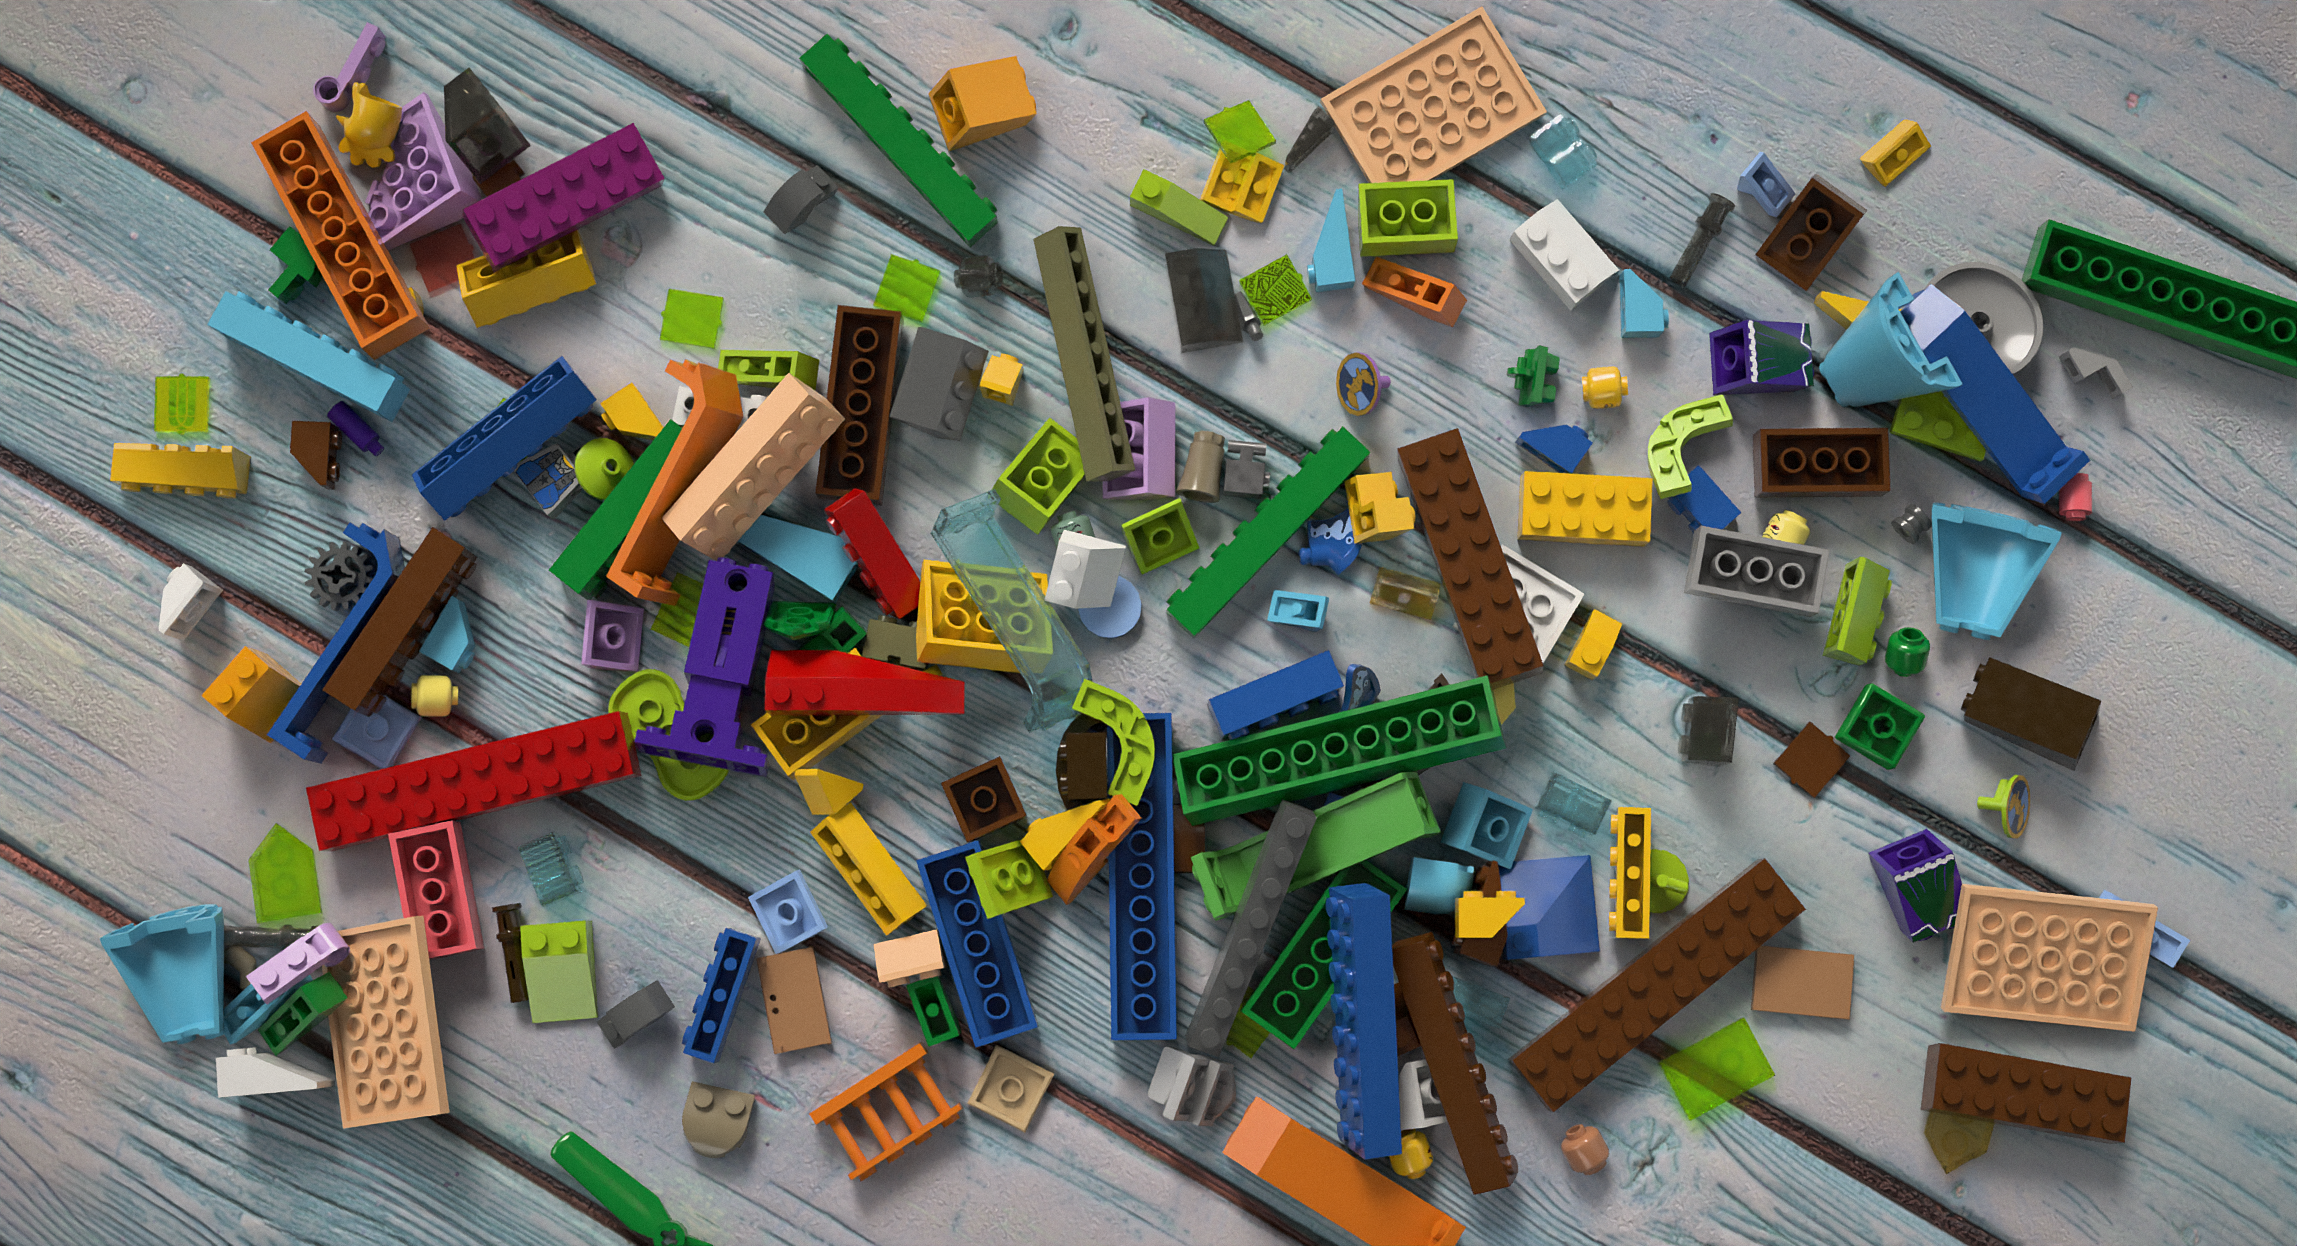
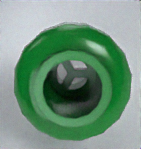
M1911 627L1902 628L1892 633L1888 639L1885 663L1899 676L1909 677L1918 674L1927 665L1930 642L1920 630Z

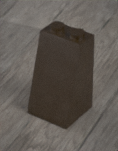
M1989 657L1986 665L1980 663L1973 679L1974 682L1978 683L1973 694H1966L1961 706V711L1965 712L1964 721L2075 771L2099 715L2101 700Z

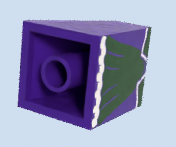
M1745 320L1709 333L1713 395L1795 392L1814 386V369L1812 367L1811 353L1812 338L1810 336L1809 323Z
M1925 829L1868 853L1900 931L1913 943L1928 940L1933 934L1943 930L1954 929L1962 881L1952 850L1928 829Z

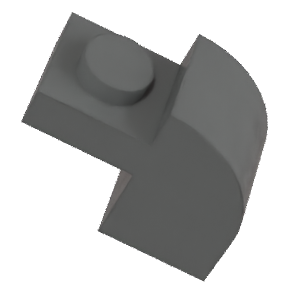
M818 165L807 172L801 169L777 190L763 212L786 234L805 223L813 208L834 196L839 187Z
M657 980L606 1012L604 1017L597 1021V1024L615 1049L642 1029L658 1021L675 1006Z

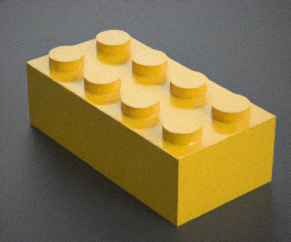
M1524 471L1520 476L1517 540L1644 547L1650 542L1653 478Z

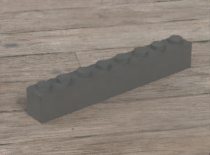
M1281 799L1185 1035L1189 1047L1216 1057L1220 1056L1317 819L1311 809Z

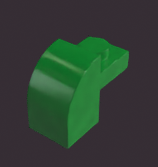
M289 226L269 250L288 265L268 289L269 292L285 304L290 300H295L301 294L304 288L303 284L306 281L317 288L322 279V274L301 235Z

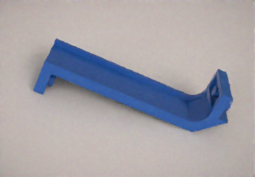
M1930 284L1925 290L1912 295L1914 301L1907 304L1900 311L1929 364L1946 356L1948 357L1963 385L1954 389L1944 390L1942 393L2021 497L2045 504L2091 460L2084 451L2067 447L1966 311L1934 285Z
M350 522L343 531V534L374 554L378 564L377 573L267 734L302 759L322 764L328 752L320 748L323 744L322 741L309 733L305 734V731L330 696L323 691V688L405 568L399 537L385 529L380 533L363 522L360 527Z

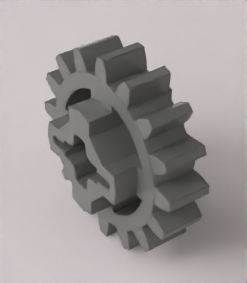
M343 541L341 548L336 543L330 542L329 551L321 547L318 548L320 554L318 559L310 556L309 560L314 566L313 568L305 569L304 572L311 575L312 579L307 580L305 586L314 588L310 593L312 598L317 599L321 597L319 605L326 608L331 602V610L339 611L342 604L345 610L351 611L352 602H358L373 580L370 578V574L377 571L374 566L367 565L372 558L368 554L361 555L362 548L356 545L351 550V545L348 542ZM334 558L332 563L324 567L328 561ZM352 558L357 562L361 573H357L354 570ZM344 572L352 578L340 579L338 581L329 575L342 574ZM321 580H325L329 585L328 592H330V595L324 590ZM357 586V588L348 595V591Z

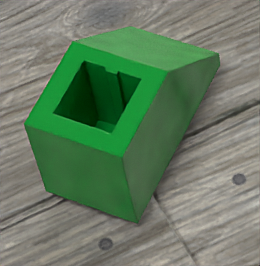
M841 606L834 613L830 627L823 633L810 636L797 650H837L848 653L867 633L865 628Z

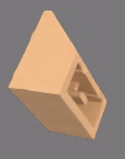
M938 929L874 944L879 983L887 982L888 987L910 983L909 976L919 974L920 980L941 976L940 969L947 968Z

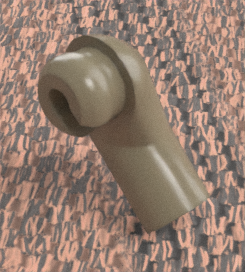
M233 945L225 948L224 963L230 964L240 972V989L246 988L251 984L246 976L256 970L255 957L240 946Z

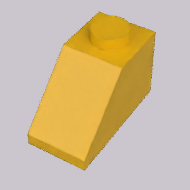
M1001 354L1000 357L992 355L979 385L982 397L1013 406L1024 371L1023 364L1018 363V358L1008 354Z
M632 382L600 403L605 410L601 416L611 431L617 428L623 435L654 440L664 428Z
M1593 609L1564 665L1591 680L1598 677L1613 649L1622 623Z

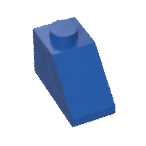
M1567 424L1525 431L1515 441L1519 446L1558 473L1572 474L1593 442L1588 439L1589 435L1583 429L1575 425L1571 428Z

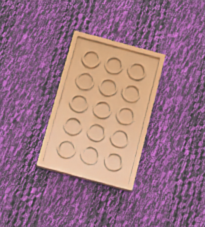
M1482 6L1320 100L1321 105L1369 183L1434 180L1545 116L1547 113Z
M1962 884L1941 1009L1944 1012L2135 1032L2158 907L2148 903Z
M423 915L338 931L350 947V953L342 962L335 966L326 967L322 965L323 975L330 972L348 997L328 1016L343 1129L449 1113Z

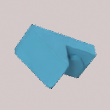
M1274 590L1267 621L1274 624L1297 626L1317 632L1323 629L1329 597Z

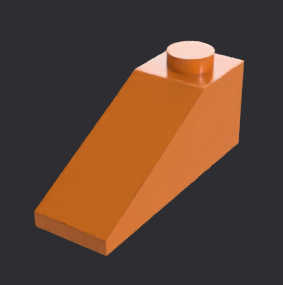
M1379 257L1374 259L1362 282L1364 287L1428 319L1450 327H1454L1467 302V299L1455 284Z

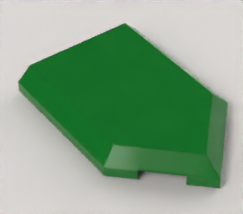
M773 601L764 620V626L771 632L792 640L820 634L830 627L836 604L828 602Z

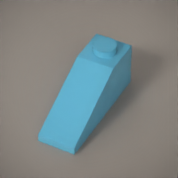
M1342 188L1336 189L1313 254L1312 265H1307L1309 284H1315L1316 292L1353 288L1355 283Z
M308 975L269 1004L264 1002L252 984L247 986L224 1008V1035L228 1042L234 1044L262 1026L301 986L313 981L312 977Z

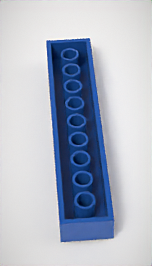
M1143 713L1153 735L1155 754L1153 768L1138 806L1130 804L1142 819L1109 854L1111 1040L1177 1039L1171 713ZM1107 725L1109 790L1120 764L1122 749L1120 739L1114 730Z

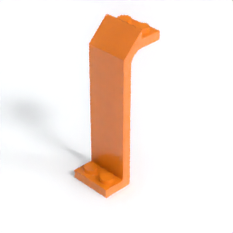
M670 359L665 372L689 386L694 396L693 408L606 575L607 578L636 598L673 606L676 605L681 595L670 588L672 583L661 577L680 539L663 521L662 517L734 436L743 419L736 375L700 362L696 364L685 359L684 363Z
M1257 1096L1246 1109L1243 1119L1236 1130L1230 1135L1222 1153L1255 1175L1371 1246H1455L1466 1228L1449 1215Z

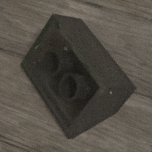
M1193 248L1165 253L1164 262L1181 353L1243 343L1227 250Z

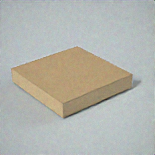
M996 1045L967 1104L1025 1133L1054 1073Z

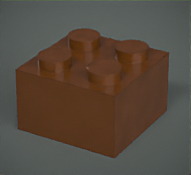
M1000 756L941 782L968 843L1028 817Z

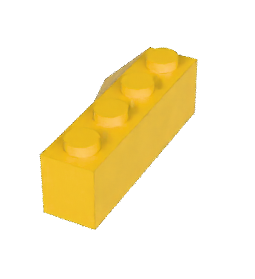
M114 443L110 481L120 485L121 490L129 492H141V487L153 488L152 492L160 494H172L173 489L185 490L184 494L191 496H204L205 491L216 492L217 497L236 498V493L247 494L251 456L233 446H222V449L211 448L208 445H196L195 451H191L190 447L177 444H167L164 446V450H160L159 446L154 444Z

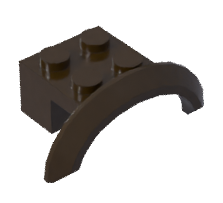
M1082 713L1070 723L1064 732L1057 751L1056 777L1058 791L1067 810L1083 806L1080 800L1107 799L1106 733H1085L1089 728L1103 722Z

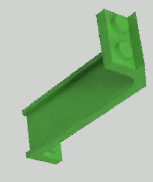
M1401 772L1314 810L1313 812L1317 819L1285 895L1418 838H1427L1441 833L1418 773ZM1268 831L1219 851L1201 852L1191 857L1193 875L1201 883L1205 894L1204 904L1207 910L1212 913L1215 921L1235 915Z

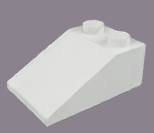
M256 1047L226 1050L227 1057L216 1058L218 1098L310 1090L334 1086V1079L269 1053L257 1054Z

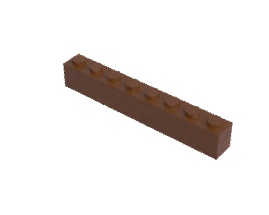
M1432 932L1396 941L1392 945L1393 967L1473 1195L1510 1187L1518 1173L1517 1160L1513 1154L1510 1155L1506 1144L1508 1142L1506 1129L1503 1124H1499L1496 1115V1100L1493 1094L1488 1093L1485 1084V1069L1481 1063H1478L1474 1053L1476 1050L1475 1040L1470 1032L1467 1033L1464 1024L1465 1013L1463 1006L1460 1002L1456 1001L1453 993V977L1449 971L1445 970L1442 961L1444 957L1442 946L1438 940L1435 941Z

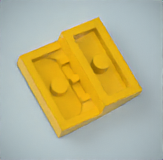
M1223 142L1220 145L1200 200L1222 211L1261 224L1267 213L1284 165L1259 153L1251 154L1234 145Z

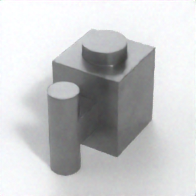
M1228 441L1227 452L1240 454V459H1227L1224 496L1261 499L1262 491H1269L1270 472H1264L1265 463L1252 462L1253 455L1266 456V443Z

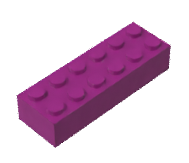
M632 123L464 208L462 217L493 272H496L661 187L665 178L636 126Z

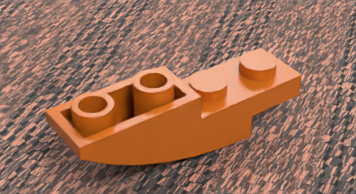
M1122 794L1115 795L1096 817L1088 818L1056 860L1047 881L1066 905L1070 904L1108 862L1106 857L1142 819Z

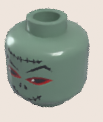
M1075 510L1057 516L1059 522L1050 529L1056 550L1064 530L1096 538L1089 517L1086 515L1077 516Z

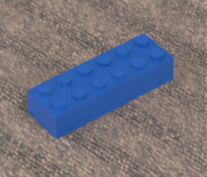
M561 356L412 474L414 482L420 494L444 521L450 516L456 517L466 509L467 503L476 496L481 497L492 488V483L499 477H506L514 472L518 466L517 463L526 456L531 457L538 453L543 447L542 443L551 436L557 437L567 429L568 423L576 416L582 417L593 408V403L597 399L565 358Z
M979 840L916 860L975 1048L1039 1027L1004 915L987 919L986 913L981 906L974 880L969 873L965 857L983 851Z

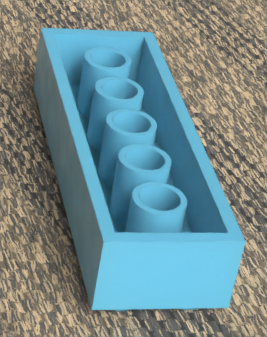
M225 291L207 324L224 337L390 422H393L410 391L402 383L404 377L398 375L393 369L381 363L376 368V363L354 349H351L348 354V349L340 345L341 343L324 334L319 339L321 335L312 331V328L297 320L293 322L272 307L266 306L265 308L257 303L255 299L238 291L236 296Z

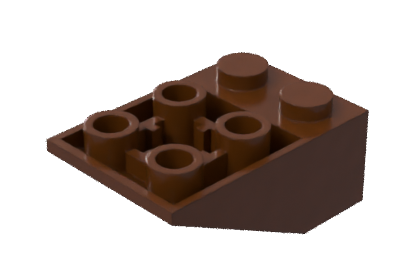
M1488 861L1485 865L1478 866L1473 884L1477 885L1476 891H1483V898H1496V891H1502L1497 861ZM1505 924L1492 938H1456L1454 932L1451 940V945L1455 946L1453 953L1487 966L1497 967L1508 937L1507 925Z

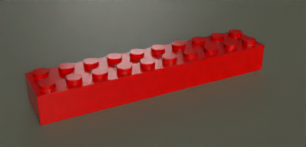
M616 711L306 787L319 851L332 852L389 838L388 834L447 821H459L642 775L628 713Z

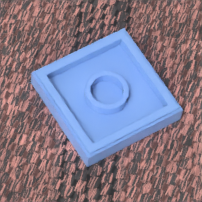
M385 695L384 697L387 699L382 709L377 714L373 713L370 717L350 709L332 738L336 743L380 769L393 766L422 718Z

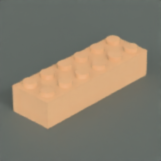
M788 373L662 517L663 521L680 541L717 561L718 557H724L743 534L750 529L752 524L815 455L817 450L836 431L845 418L824 396Z

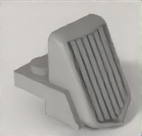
M1165 1047L1148 1089V1096L1150 1099L1165 1106L1162 1116L1170 1120L1188 1121L1197 1126H1213L1215 1119L1220 1117L1236 1100L1234 1065L1208 1055H1195L1174 1047Z

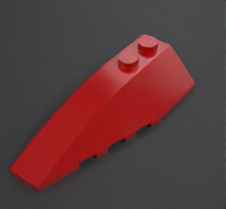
M771 650L765 678V711L770 715H965V682L837 650Z

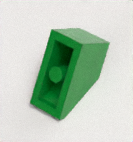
M939 976L918 980L906 985L928 1047L960 1035L962 1030L951 1000Z

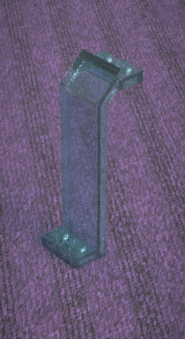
M993 489L941 509L930 534L1030 688L1032 706L1023 721L1024 726L1029 733L1040 728L1042 731H1045L1064 719H1072L1081 714L1072 710L1083 680L1092 681L1090 664L1051 604L1045 601V595L994 519L995 510L1001 498L996 490Z

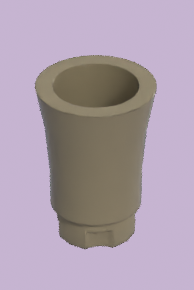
M1210 431L1194 433L1193 443L1190 444L1184 472L1176 490L1179 496L1205 503L1220 501V477L1225 452L1223 449L1224 436Z

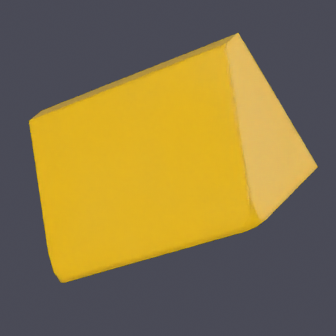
M1906 119L1868 150L1860 160L1882 186L1886 187L1925 153L1931 145L1919 124Z

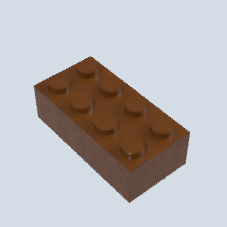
M1888 428L1759 429L1753 434L1754 498L1882 497L1890 492Z

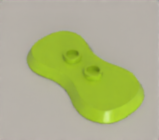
M646 669L628 677L616 688L609 700L608 711L609 713L616 711L628 713L635 741L637 729L646 731L647 726L666 730L665 735H670L675 710L683 712L684 701L678 685L669 675L656 669ZM710 733L703 734L699 741L708 742L714 735ZM649 755L654 762L659 780L665 790L674 797L684 801L697 800L711 793L723 782L729 773V770Z

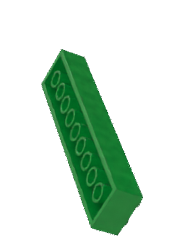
M2050 219L2038 227L2022 276V281L2030 290L2297 379L2296 301Z
M1487 675L1172 755L1183 814L1190 824L1194 826L1279 805L1281 799L1292 802L1389 778L1401 772H1413L1506 749L1507 747L1493 688Z

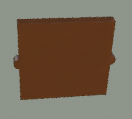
M1809 721L1773 764L1790 778L1791 784H1797L1812 798H1815L1848 760L1850 755L1833 741V736H1827Z

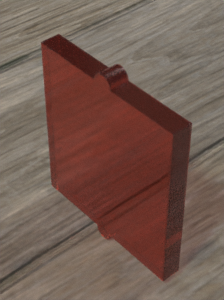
M462 224L409 244L417 262L416 270L421 273L428 292L459 281L456 265L475 259L472 252L474 246L469 244Z

